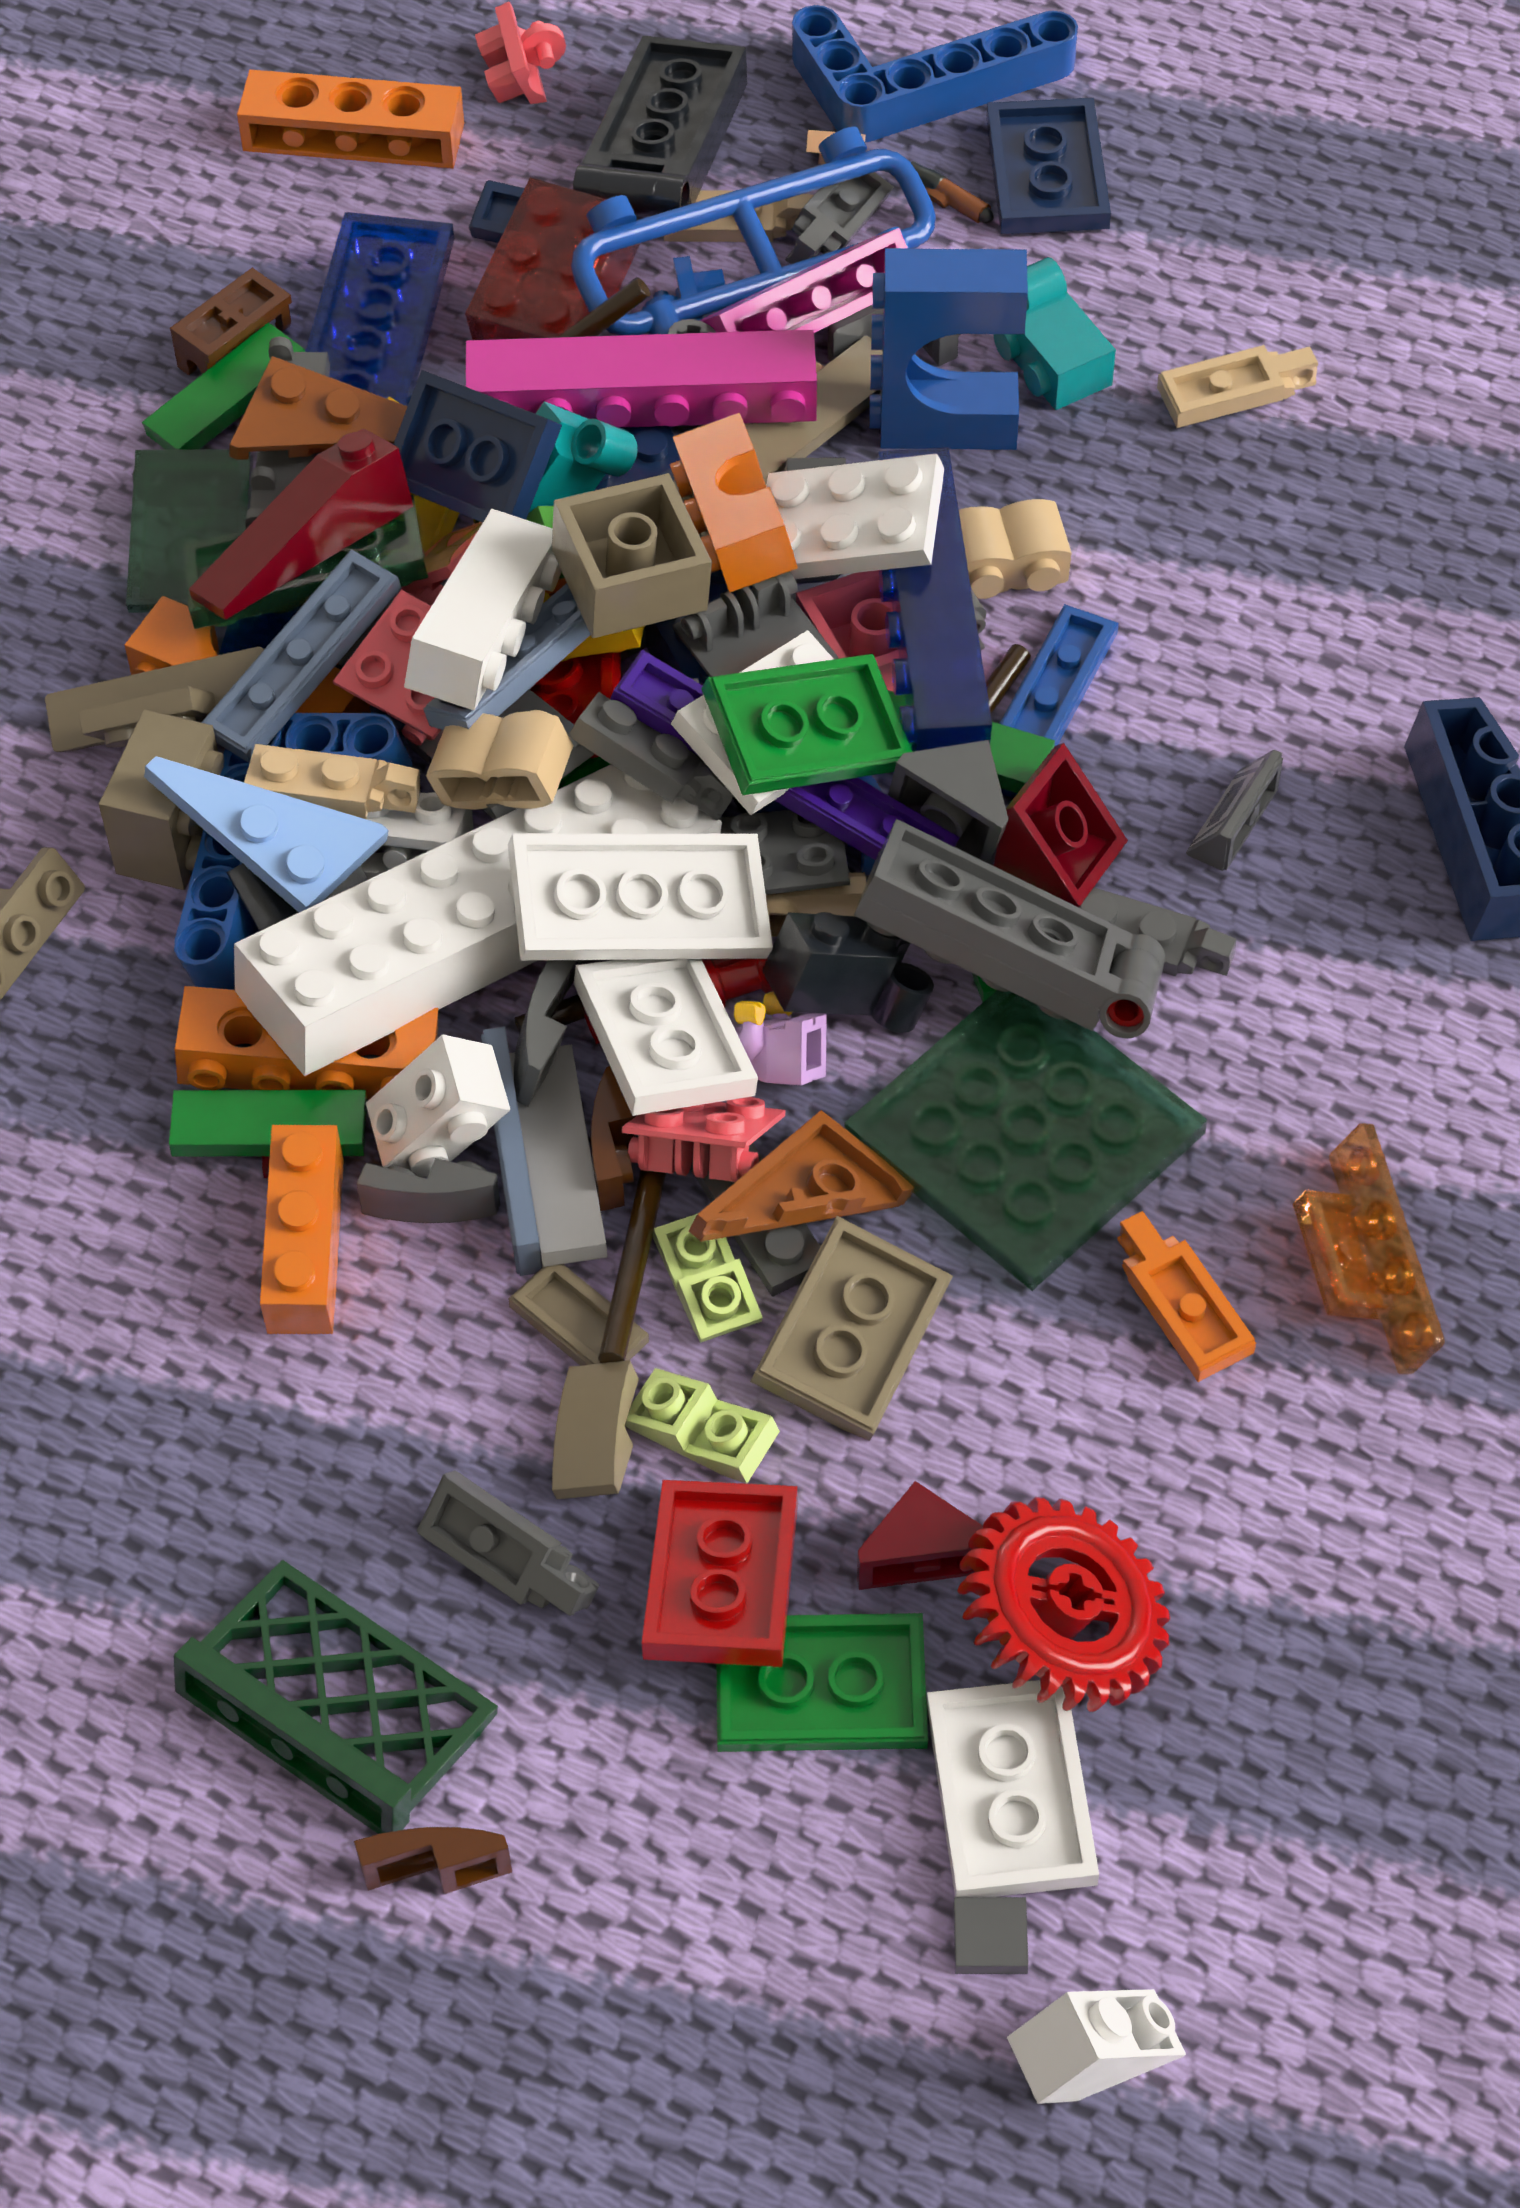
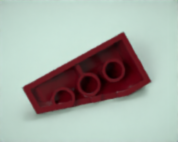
M364 428L344 435L337 444L318 454L189 588L191 598L226 620L413 508L399 447Z

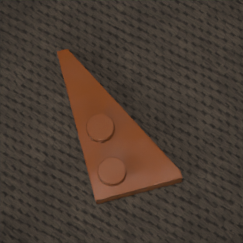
M272 356L229 444V457L237 460L249 459V452L288 450L289 458L308 457L313 453H322L337 444L344 435L357 432L363 428L394 444L408 406Z
M820 1110L700 1211L688 1232L702 1242L836 1218V1216L843 1217L899 1207L911 1197L917 1184Z

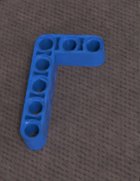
M812 5L798 10L793 16L792 60L835 129L840 131L848 127H857L860 134L866 135L865 142H871L1069 76L1075 67L1078 25L1076 20L1067 13L1053 10L1046 11L872 67L838 14L828 7Z
M294 713L268 744V746L371 758L412 768L411 758L392 720L385 715L377 713ZM225 749L223 754L224 767L220 776L244 783L250 763ZM203 830L174 941V951L195 987L235 990L234 943L257 933L258 929L226 873L241 865L242 862L205 830Z

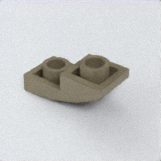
M630 1360L569 1367L559 1405L553 1450L552 1491L556 1499L619 1494L633 1448V1443L627 1433L625 1423L639 1381Z

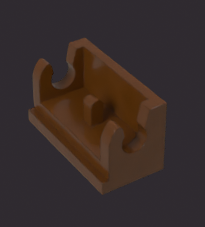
M252 267L170 327L177 367L187 375H190L197 370L198 366L201 374H203L215 365L218 360L243 343L268 322L270 323L275 319L276 328L281 332L285 331L291 326L289 304L292 303L291 294Z

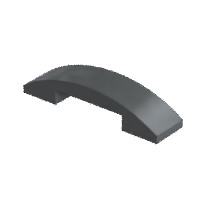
M548 960L531 996L516 1045L514 1086L517 1102L527 1107L530 1105L555 1062L567 1026L553 1020L552 1017L574 982L576 965L609 960Z

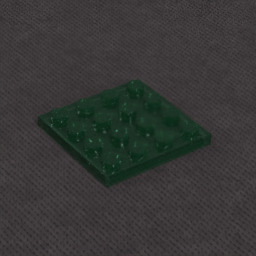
M997 990L844 1122V1128L875 1151L914 1187L913 1193L1033 1291L1206 1133L1208 1120L1094 1030L1086 1029L1068 1019L1053 1018L1044 1013L1037 1004L1010 991L1002 992Z

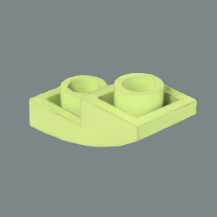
M695 1214L654 1228L652 1237L690 1324L701 1343L762 1322L763 1317L740 1259H734L727 1238L701 1242L688 1232L697 1216Z
M657 1368L653 1370L632 1402L625 1426L630 1430L723 1476L746 1484L780 1432L771 1415L717 1400L708 1383Z

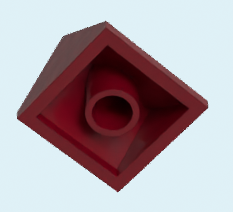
M1065 743L1054 746L1007 806L1008 822L997 845L994 867L1076 907H1080L1128 842Z

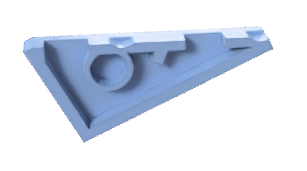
M157 756L145 766L144 778L298 912L322 902L387 841L389 830L380 823Z

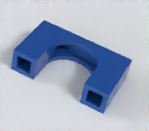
M885 248L884 273H873L872 309H883V314H872L871 350H882V355H871L870 390H881V394H870L869 429H881L880 449L1017 450L1019 423L1018 372L949 371L924 362L915 353L929 342L950 335L1025 334L1028 297L1027 249Z

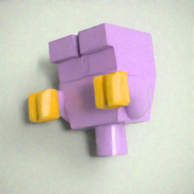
M774 992L764 995L763 1004L755 1001L737 1002L734 1006V1019L738 1024L742 1025L734 1028L758 1076V1080L774 1084L804 1085L812 1082V1080L826 1077V1014L808 1013L791 1019L792 1012H784ZM765 1012L767 1015H772V1020H764Z

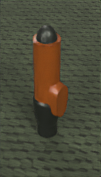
M915 161L911 162L918 172L932 202L942 208L950 206L976 223H990L993 221L994 214L988 203L948 180L940 172L923 167Z

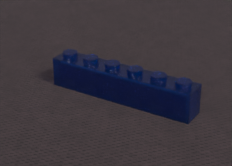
M949 447L878 451V460L938 454L944 467L931 565L879 570L881 602H892L893 612H886L885 618L888 648H898L899 658L892 660L893 690L895 696L905 695L906 706L899 707V719L908 742L912 743L913 752L989 740L990 744L992 720Z

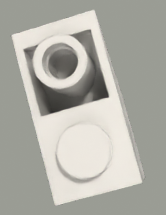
M1154 1989L1066 1992L1007 2036L1037 2104L1079 2101L1186 2055L1174 2031L1175 2022L1167 2006L1159 2000Z

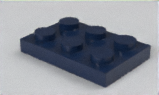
M1094 98L988 102L986 121L1001 234L1110 229L1111 210Z
M421 370L393 445L399 447L410 493L482 523L491 509L526 520L562 425Z

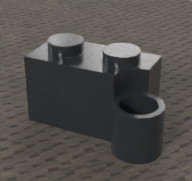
M788 912L773 945V949L762 969L784 1012L872 1016L884 1028L899 1033L910 1032L915 1028L934 989L933 980L925 971L912 964L902 962L911 944L910 942L897 936L880 934L873 930L866 921L856 916H841L828 912L817 914Z

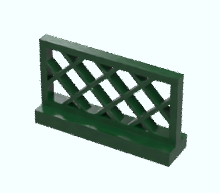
M281 1560L201 1642L191 1637L174 1654V1681L177 1694L377 1834L403 1830L410 1822V1812L467 1751L498 1713V1706L284 1560ZM285 1585L306 1599L308 1615L268 1619L266 1605L281 1587ZM316 1607L326 1614H317ZM259 1613V1620H252ZM347 1627L360 1636L361 1652L321 1656L319 1631ZM310 1633L313 1657L272 1660L270 1636ZM261 1637L263 1661L235 1664L219 1653L231 1640ZM370 1644H372L379 1650L370 1651ZM401 1664L414 1673L415 1689L375 1692L373 1668ZM364 1670L366 1694L326 1698L323 1673ZM315 1674L317 1699L288 1701L275 1692L274 1678ZM258 1679H265V1680H266V1685L263 1684V1683H262L261 1681H259ZM424 1680L434 1687L425 1688ZM456 1701L473 1713L460 1728L430 1731L427 1705ZM418 1707L421 1732L381 1735L378 1710ZM369 1711L371 1736L343 1739L330 1730L328 1715ZM313 1716H319L320 1722L315 1720ZM442 1747L434 1756L433 1748ZM423 1749L425 1766L409 1784L385 1768L383 1757L385 1752ZM366 1754H374V1760Z

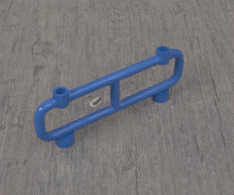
M848 127L833 133L819 144L818 148L826 164L636 220L637 217L625 195L615 196L597 204L586 215L594 233L581 240L574 250L571 270L588 311L591 312L608 299L594 269V261L598 256L733 215L760 274L671 302L669 299L656 301L639 312L624 315L606 329L609 333L618 336L643 335L646 333L648 335L668 334L669 328L675 322L694 319L722 310L856 245L853 244L782 267L755 212V208L873 172L885 171L896 178L913 212L914 223L912 226L900 231L907 248L915 249L927 242L935 229L936 214L918 172L909 160L901 154L887 149L867 151V146L858 128ZM899 227L889 228L879 233L878 235L897 229Z

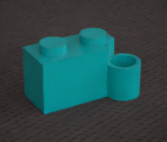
M1047 257L1028 265L1025 334H993L994 342L1003 359L1006 361L1013 359L1022 369L1030 392L1036 397L1043 395L1056 411L1113 385L1116 349L1067 293L1065 276L1054 259Z
M544 401L536 414L557 422L562 427L529 512L537 506H554V500L594 491L605 474L614 477L626 474L632 468L637 456V441L634 435L597 419L585 418Z

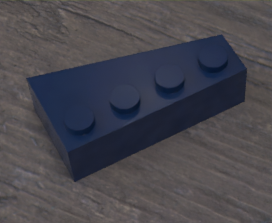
M1480 697L1423 701L1404 748L1470 941L1520 937V768L1516 764L1520 756Z

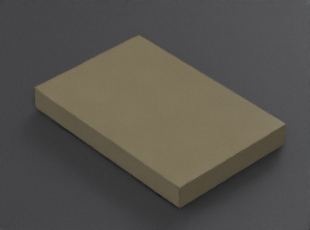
M836 1216L750 1382L844 1431L870 1441L953 1276Z

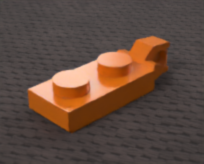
M1143 1211L1120 1222L1121 1231L1117 1241L1129 1256V1258L1123 1260L1122 1264L1128 1281L1197 1382L1254 1354L1256 1347L1255 1338L1186 1240L1179 1243L1174 1236L1163 1240Z

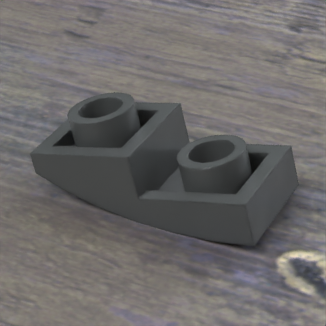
M435 1158L427 1179L418 1177L414 1172L404 1167L389 1166L384 1168L365 1163L356 1183L362 1214L388 1220L413 1223L462 1222L494 1216L501 1205L497 1174L488 1172L482 1166L469 1161L454 1163Z

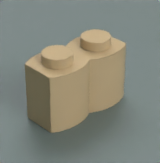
M1045 499L1024 500L1009 504L1001 509L982 506L969 507L953 511L942 517L940 540L948 544L951 554L961 569L956 579H966L979 599L994 597L1011 588L1016 590L1030 588L1034 591H1046L1052 589L1057 584L1067 582L1069 579L1072 553L1056 502Z
M540 710L516 712L504 718L483 713L469 729L455 725L444 728L426 777L441 803L446 806L474 810L487 808L486 804L498 803L512 808H540L553 803L574 745L559 717Z

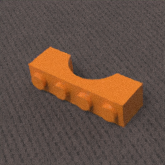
M165 596L159 599L124 644L131 675L219 655V645L213 616ZM334 667L295 713H371L370 704L333 684V680L341 671V669Z

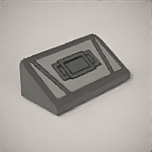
M1272 750L1237 772L1186 851L1188 856L1221 871L1228 869L1278 790L1283 763L1281 752Z

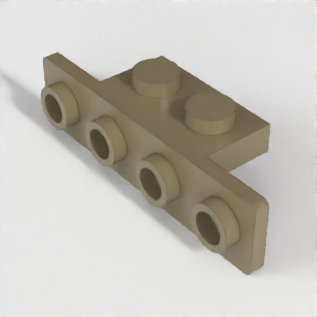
M249 648L49 693L45 697L52 748L56 752H67L103 744L110 748L126 747L144 709L201 723L265 648Z
M53 847L41 848L10 889L0 888V1000L85 890L83 882Z

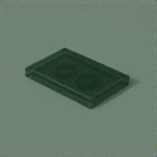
M229 449L135 450L126 606L129 613H149L162 596L201 612H212L191 598L189 588L246 530L245 518L247 510L250 509L253 457L251 452H249V459L237 460L229 457Z

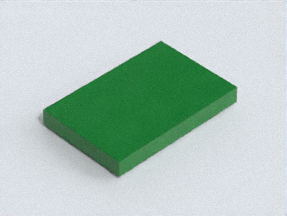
M873 654L708 677L701 688L742 796L894 772L896 763L902 754L912 752Z
M923 1613L787 1615L782 1667L716 1664L717 1752L927 1749Z

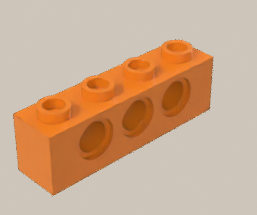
M249 69L237 112L243 151L454 169L464 127L461 87L252 69Z
M184 986L175 1044L177 1084L192 1085L202 1090H218L221 1088L243 1090H365L366 1097L370 1100L438 1039V1008L430 1010L396 1029L393 1033L304 1076L247 1009V1006L235 990ZM239 1044H251V1045H252V1046H250V1047H245V1048L236 1047V1045H239ZM370 1054H371V1055H377V1056H380V1057H378V1058H373V1059H368V1058H364V1057H361V1056L370 1055Z

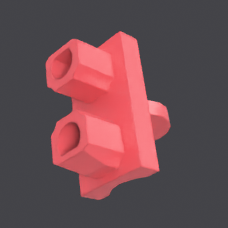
M509 1L495 7L499 24L475 34L480 53L489 67L484 73L491 92L498 103L513 99L522 94H525L530 104L547 102L538 66L543 69H549L563 56L566 49L563 32L557 26L542 21H535L530 25V28L524 30L518 27L513 7Z

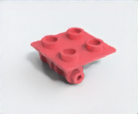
M401 590L335 677L333 684L406 724L402 729V734L412 743L422 745L425 739L434 740L441 731V729L429 726L423 710L434 697L404 688L412 637L431 606Z
M746 1097L727 1100L726 1103L715 1102L640 1114L622 1126V1133L638 1135V1137L631 1138L628 1153L631 1163H638L640 1170L670 1174L676 1171L677 1175L686 1176L690 1171L693 1160L695 1177L705 1178L709 1171V1179L736 1182L759 1163L758 1153L749 1152V1145L784 1118L785 1110L765 1108L764 1100Z

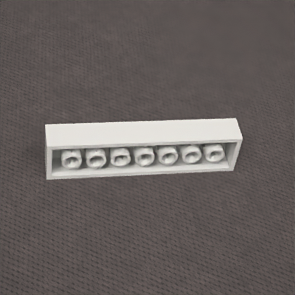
M609 765L558 789L553 803L547 806L533 809L518 808L234 943L235 992L301 1073L306 1076L393 1033L396 1029L434 1008L439 1010L538 961H520L508 853V842L513 833L721 834L722 822L719 819L715 820L698 809L697 805L691 804L682 798L677 797L673 804L615 766Z

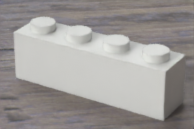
M490 510L412 637L404 688L471 710H475L486 689L495 691L498 688L506 665V655L512 657L517 655L524 637L526 622L531 624L536 622L543 604L545 590L553 592L559 580L561 569L552 551L553 528L498 510Z

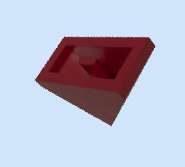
M914 1481L858 1549L857 1582L859 1590L965 1577L975 1573L976 1571L973 1569L962 1571L959 1564L963 1557L971 1551L968 1547L969 1539L977 1530L982 1529L983 1525L917 1481Z

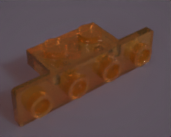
M1359 1123L1329 1155V1161L1340 1194L1306 1190L1292 1205L1327 1315L1381 1320L1397 1372L1399 1374H1413L1443 1347L1445 1338L1373 1124Z

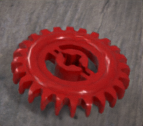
M1034 1497L1027 1505L1014 1501L1003 1512L990 1514L984 1521L982 1529L977 1530L968 1541V1547L971 1551L963 1557L959 1567L962 1571L973 1569L976 1572L968 1575L961 1582L957 1592L960 1595L972 1592L981 1596L966 1608L962 1619L971 1620L979 1617L985 1618L989 1622L975 1637V1646L982 1645L987 1641L997 1640L1002 1644L1001 1649L991 1663V1669L999 1668L1005 1663L1016 1660L1019 1663V1669L1012 1684L1014 1689L1020 1688L1036 1675L1040 1678L1041 1690L1037 1695L1038 1703L1048 1700L1061 1686L1065 1695L1062 1703L1064 1711L1074 1708L1086 1693L1089 1698L1087 1710L1095 1712L1107 1702L1108 1698L1110 1705L1118 1706L1130 1696V1693L1136 1694L1142 1691L1148 1685L1150 1676L1162 1667V1655L1160 1652L1169 1646V1635L1162 1627L1170 1621V1614L1164 1605L1156 1602L1165 1594L1161 1583L1151 1581L1147 1577L1154 1569L1150 1560L1146 1558L1137 1559L1134 1555L1138 1544L1131 1537L1121 1541L1117 1537L1118 1525L1110 1519L1101 1526L1097 1523L1096 1512L1093 1509L1085 1506L1078 1514H1075L1072 1503L1061 1498L1053 1506L1050 1505L1049 1501L1041 1497ZM1042 1558H1063L1076 1563L1063 1564L1055 1568L1045 1579L1028 1576L1030 1566ZM1092 1620L1109 1623V1629L1105 1636L1096 1641L1077 1642L1073 1640Z

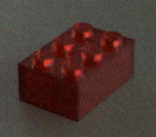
M529 178L465 312L472 340L557 338L590 313L574 281L571 270L572 256L580 241L594 233L586 217L587 213L594 206L607 199ZM640 243L600 255L595 259L594 269L607 298H610L619 291Z

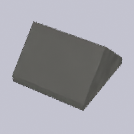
M989 740L903 753L896 763L888 795L958 836L959 840L955 848L993 866L997 845L1005 831L1008 815Z

